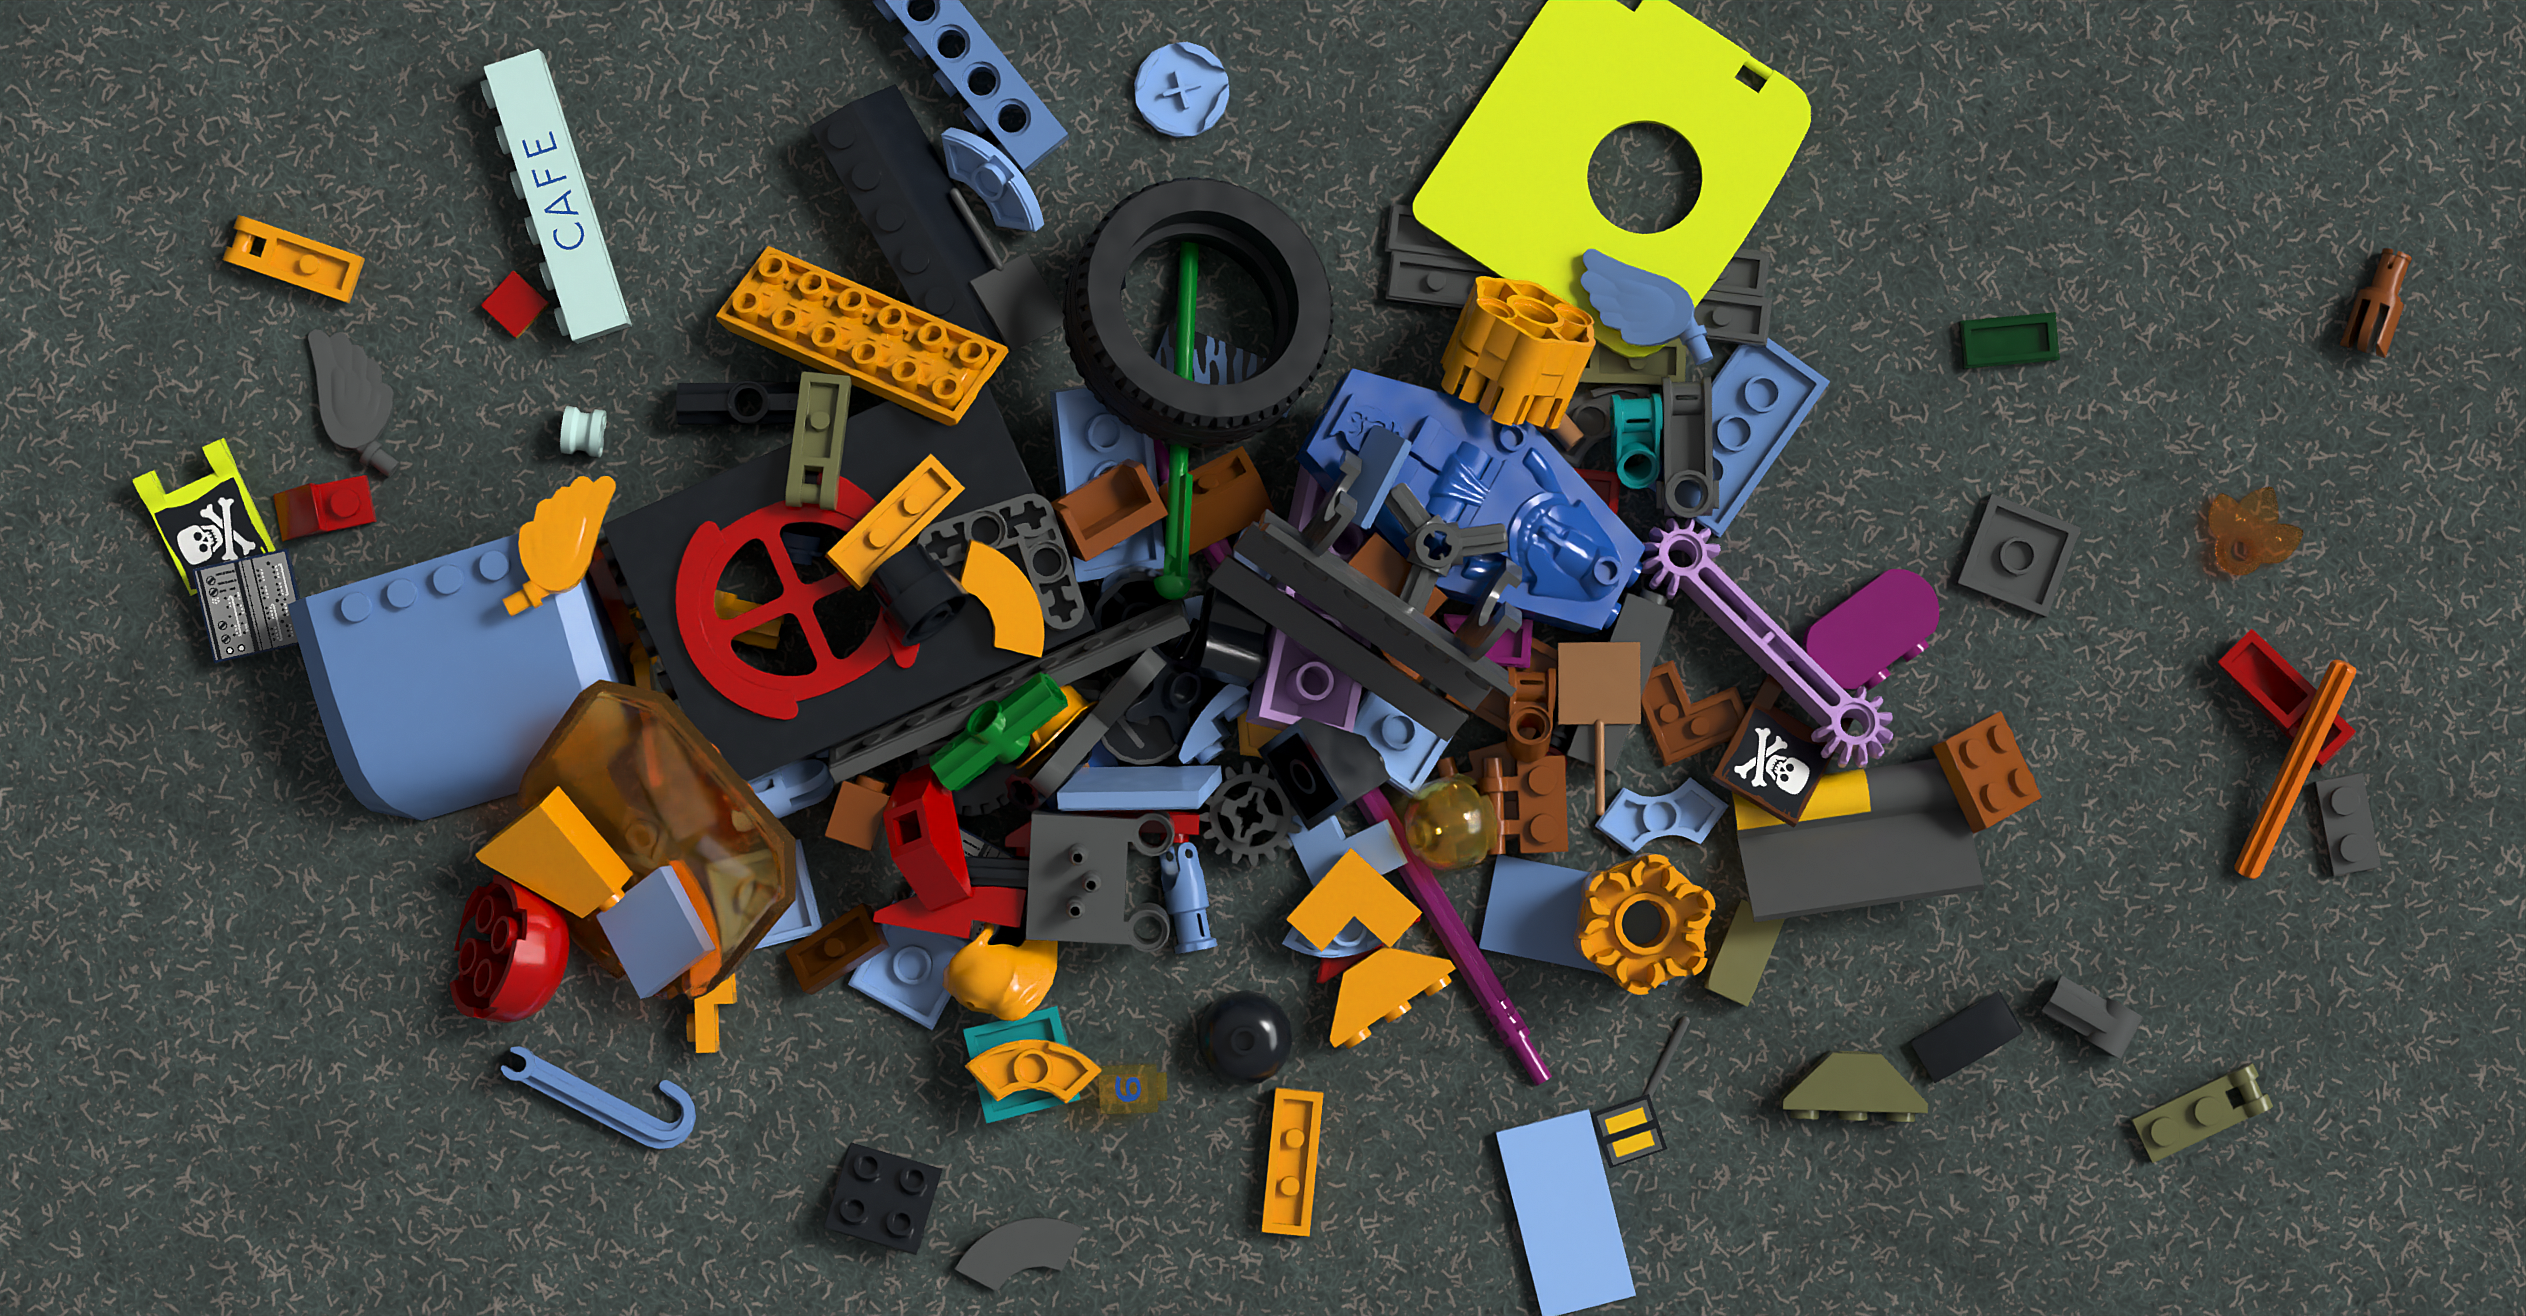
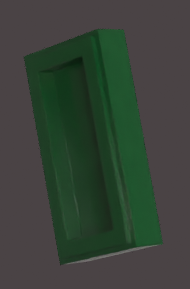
M2056 312L1959 321L1963 369L2060 360Z

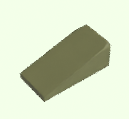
M1741 899L1702 986L1748 1007L1785 918L1754 922L1750 903Z

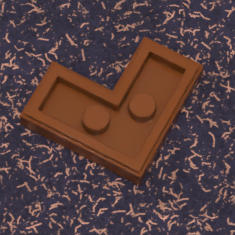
M1673 660L1653 668L1641 699V711L1665 767L1731 740L1746 714L1736 686L1691 704Z

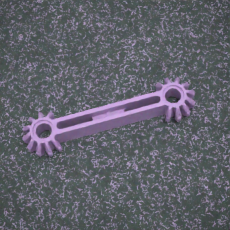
M1673 518L1666 521L1665 531L1653 527L1649 532L1651 542L1643 543L1646 548L1642 554L1647 560L1642 562L1644 566L1641 573L1655 574L1649 583V587L1655 590L1662 584L1667 585L1666 597L1668 599H1673L1677 589L1681 588L1768 674L1772 675L1784 687L1783 689L1822 726L1811 735L1814 742L1827 741V744L1821 751L1822 758L1830 757L1835 751L1839 754L1838 766L1842 768L1847 765L1850 756L1853 757L1858 768L1866 766L1868 755L1879 759L1884 753L1881 744L1889 743L1893 738V733L1884 727L1892 721V713L1877 712L1883 703L1882 696L1874 697L1869 703L1865 700L1867 694L1865 687H1859L1854 698L1844 691L1711 560L1719 555L1721 549L1719 544H1705L1711 535L1709 528L1702 529L1696 534L1692 531L1695 526V521L1692 518L1687 519L1683 529H1679L1677 522ZM1674 550L1684 551L1690 556L1692 565L1685 568L1677 567L1670 561L1668 553ZM1854 718L1859 721L1863 727V735L1854 737L1846 734L1841 727V719Z

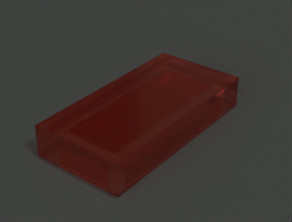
M596 541L588 570L620 642L627 645L640 639L607 561Z

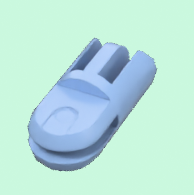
M804 760L731 792L736 823L742 829H751L821 802L831 794L834 786V779L830 774L828 766L820 760Z

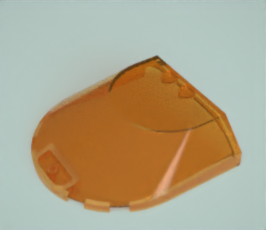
M599 679L578 694L523 774L518 791L517 805L527 810L559 786L632 871L633 875L621 887L624 893L659 867L671 865L716 949L654 994L653 997L671 1000L678 994H686L689 1000H693L713 991L740 967L796 900V839L758 798L751 785L734 771L722 757L718 748L702 735L666 693ZM561 907L567 920L569 936L593 961L619 980L627 974L596 917L601 912L599 907L584 918Z

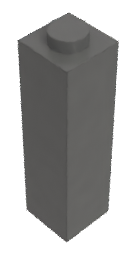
M1645 589L1640 590L1639 596L1627 594L1610 642H1640L1641 699L1674 615L1673 609L1665 607L1668 598ZM1595 724L1578 725L1567 755L1595 766ZM1604 724L1606 771L1615 772L1632 724Z

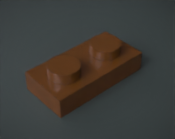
M865 903L859 904L785 951L803 992L810 995L815 994L890 947L880 924L873 922L874 911L870 905Z

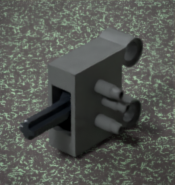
M1037 808L1032 812L1030 859L965 856L971 885L1028 888L1026 939L1127 944L1133 946L1138 951L1146 953L1157 951L1168 940L1170 933L1169 916L1158 904L1142 903L1134 907L1129 915L1125 914L1128 842H1132L1135 848L1143 855L1151 857L1159 856L1168 851L1173 844L1175 827L1173 819L1165 810H1142L1139 813L1061 811V809ZM1148 820H1156L1164 824L1167 834L1162 841L1149 843L1142 839L1139 834V828ZM1145 916L1156 918L1162 925L1161 932L1154 938H1142L1134 928L1138 919Z

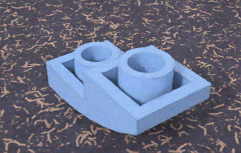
M1253 683L1245 688L1228 684L1210 701L1191 727L1182 745L1178 757L1183 764H1191L1198 760L1201 766H1203L1225 750L1221 742L1231 736V734L1220 719L1225 717L1230 722L1248 710V698L1251 697Z

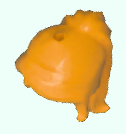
M985 922L984 930L973 942L957 952L944 968L942 986L960 1004L971 1011L993 1014L1005 1021L1022 1019L1041 1003L1053 984L1057 969L1058 941L1028 940L1025 938L1019 947L1009 944L988 945V940L994 932V926L992 923Z

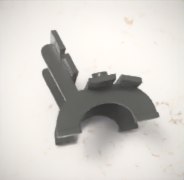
M1346 449L1340 458L1339 469L1342 470L1341 474L1331 487L1317 513L1302 532L1266 509L1260 517V523L1257 524L1253 521L1233 546V550L1266 571L1268 574L1265 578L1230 554H1227L1208 578L1207 582L1448 742L1467 720L1468 714L1429 689L1431 684H1434L1473 711L1492 689L1508 697H1512L1517 690L1508 684L1509 672L1484 655L1498 641L1507 628L1516 633L1522 626V612L1506 601L1488 621L1498 598L1508 583L1517 589L1522 582V568L1506 558L1481 593L1470 615L1457 631L1452 634L1328 551L1330 546L1353 519L1357 510L1358 501L1348 495L1347 491L1361 473L1362 459ZM1281 581L1418 673V678L1414 679L1277 587V584Z

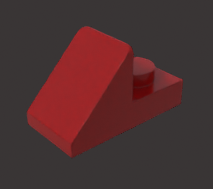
M367 475L323 484L309 483L273 494L283 542L377 522Z

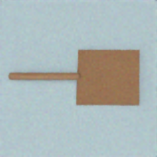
M1640 642L1558 643V725L1595 724V813L1598 816H1602L1605 813L1604 724H1641Z

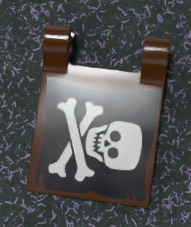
M1768 674L1756 691L1746 714L1710 779L1794 828L1835 751L1830 757L1822 758L1821 751L1827 744V741H1812L1811 735L1815 731L1814 729L1774 706L1784 687L1772 675ZM1854 718L1841 719V727L1845 733H1847Z

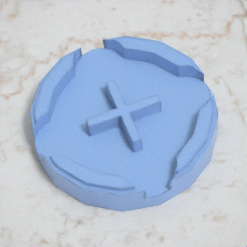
M1189 42L1168 44L1153 51L1140 65L1134 83L1136 105L1144 120L1158 132L1175 138L1194 137L1212 128L1224 114L1229 99L1228 76L1220 60L1205 47Z

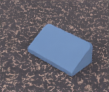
M1374 425L1371 428L1357 457L1362 459L1361 473L1347 491L1348 495L1358 501L1356 514L1351 522L1366 530L1367 528L1370 529L1413 446L1411 445L1412 442L1379 425Z

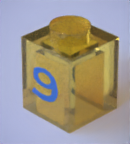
M1157 1062L1099 1064V1067L1102 1069L1099 1073L1100 1114L1154 1113L1159 1110L1158 1101H1168L1167 1072H1157Z

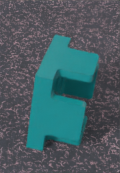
M1057 1005L1033 1010L1026 1017L1016 1021H1005L999 1018L985 1024L963 1029L970 1060L992 1047L1022 1039L1048 1040L1069 1047L1065 1027L1062 1026ZM975 1078L986 1124L1066 1104L1052 1093L1037 1089L1014 1091L997 1101ZM1078 1092L1068 1103L1080 1100V1093Z

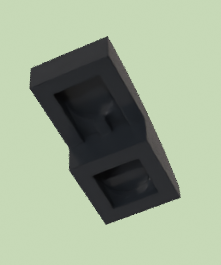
M2000 990L1961 1010L1954 1017L1917 1036L1910 1043L1934 1083H1937L2017 1037L2023 1032V1029Z

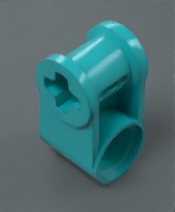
M1652 393L1650 398L1621 399L1618 394L1611 395L1609 402L1611 456L1618 478L1629 488H1646L1654 483L1660 470V436L1662 435L1663 427L1660 393ZM1643 454L1646 456L1644 462L1638 466L1630 467L1624 465L1625 461L1632 455Z

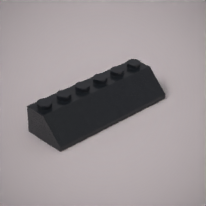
M894 84L852 101L809 126L915 308L1006 346L968 284L970 281L995 268L950 196V190L953 188L957 189L952 179L949 178L947 170L897 85Z

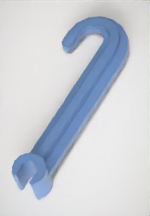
M522 1046L511 1047L510 1050L526 1060V1067L523 1071L516 1072L506 1065L501 1066V1070L507 1078L521 1081L646 1146L657 1149L673 1148L685 1141L694 1127L696 1113L693 1101L686 1091L668 1080L661 1081L659 1087L661 1091L681 1106V1117L674 1123H666L535 1056L532 1051Z

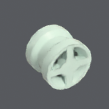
M566 406L561 427V453L573 454L575 451L580 450L586 451L591 457L600 458L604 445L603 436L604 429L606 428V411L595 409L591 413H581L577 407Z

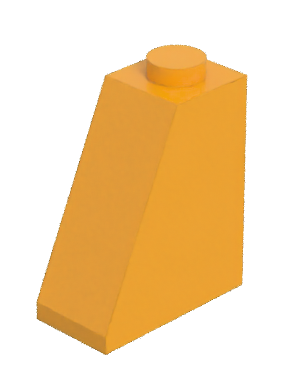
M559 786L497 832L475 854L482 863L581 918L587 916L597 907L603 913L612 908L625 896L621 887L633 875L632 871Z

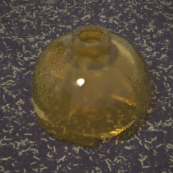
M1456 773L1431 780L1422 785L1408 801L1404 812V832L1407 843L1414 855L1424 865L1443 872L1469 869L1484 864L1487 860L1485 858L1487 850L1495 848L1497 842V819L1493 804L1487 795L1479 796L1477 791L1471 786L1477 784V782L1471 777Z

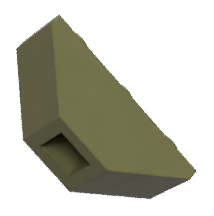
M1828 1050L1779 1097V1107L1789 1109L1790 1118L1819 1119V1110L1838 1111V1119L1867 1120V1112H1886L1887 1121L1915 1122V1113H1928V1103L1878 1052Z

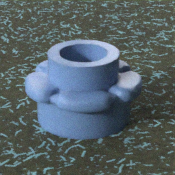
M783 531L782 542L791 562L811 565L813 556L821 557L823 555V552H819L821 537L805 536Z

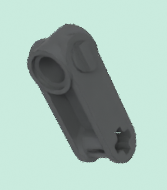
M1705 376L1702 377L1701 381L1672 382L1670 377H1662V480H1656V509H1663V516H1675L1681 519L1712 516L1713 509H1719V480H1713L1711 377ZM1675 397H1696L1697 400H1677ZM1689 481L1699 488L1700 500L1695 507H1682L1675 500V488L1680 482Z

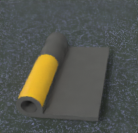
M1938 758L1823 774L1794 828L1729 790L1734 829L1754 922L1984 890V881L1971 828Z

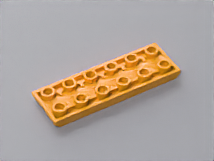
M770 246L766 247L716 315L717 321L732 333L827 374L850 376L853 385L947 426L956 425L975 400L981 387L992 376L1009 352L1008 348L1004 345Z

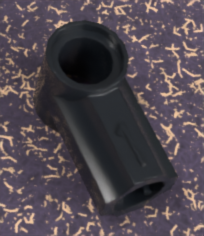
M1066 727L1034 758L1006 779L1007 798L1018 809L1025 808L1033 812L1047 800L1029 782L1076 729ZM1092 749L1053 793L1067 783L1090 760Z

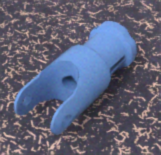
M1190 842L1182 843L1178 846L1175 856L1174 846L1171 845L1168 851L1159 855L1167 912L1173 915L1178 944L1174 947L1175 953L1180 954L1217 946L1216 938H1212L1210 935L1205 910L1210 905L1196 847ZM1186 850H1189V851H1190V857H1189V858H1187V857L1185 856V851H1186ZM1167 853L1173 854V860L1170 862L1166 859Z

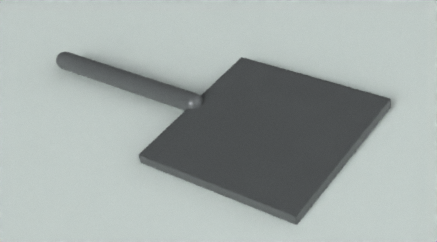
M956 188L951 189L950 196L995 268L970 281L968 284L1010 353L1063 326L1062 320L1065 316L1028 254L1025 253L1003 264L959 190Z

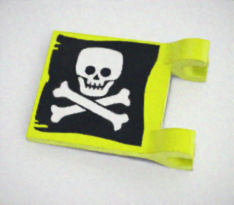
M224 438L202 447L214 473L178 490L165 494L155 470L133 479V483L149 509L190 596L197 593L192 569L275 551V547L241 478Z

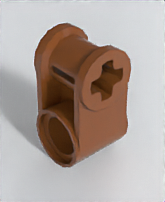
M1507 666V671L1509 672L1508 684L1517 689L1512 697L1505 696L1508 750L1519 761L1535 762L1545 756L1550 745L1553 711L1555 708L1556 668H1548L1546 672L1516 671L1515 666ZM1526 727L1535 728L1540 732L1541 737L1528 740L1520 736L1518 731Z

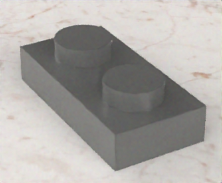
M2363 773L2314 781L2313 784L2331 876L2381 867Z

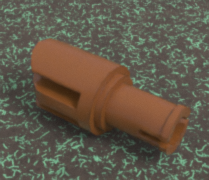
M2382 249V256L2371 286L2359 290L2340 342L2341 346L2347 348L2353 346L2365 308L2368 307L2358 338V351L2368 354L2371 352L2384 315L2387 314L2376 346V356L2386 358L2404 308L2398 293L2408 265L2411 263V256L2401 251H2398L2395 256L2393 255V249Z

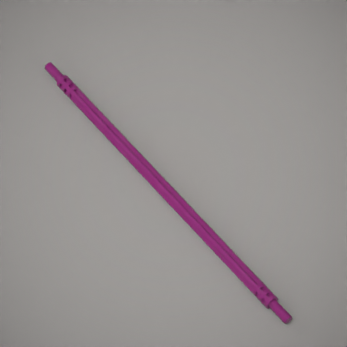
M1153 439L1156 470L1159 473L1157 474V481L1162 486L1168 483L1170 455L1160 439ZM1224 538L1202 549L1201 552L1214 572L1227 554L1231 555L1233 548L1227 538ZM1376 788L1358 800L1356 804L1370 827L1388 819L1408 863L1396 869L1506 1048L1510 1046L1513 1048L1535 1086L1540 1085L1551 1078L1552 1075L1528 1038V1035L1531 1033L1381 788Z

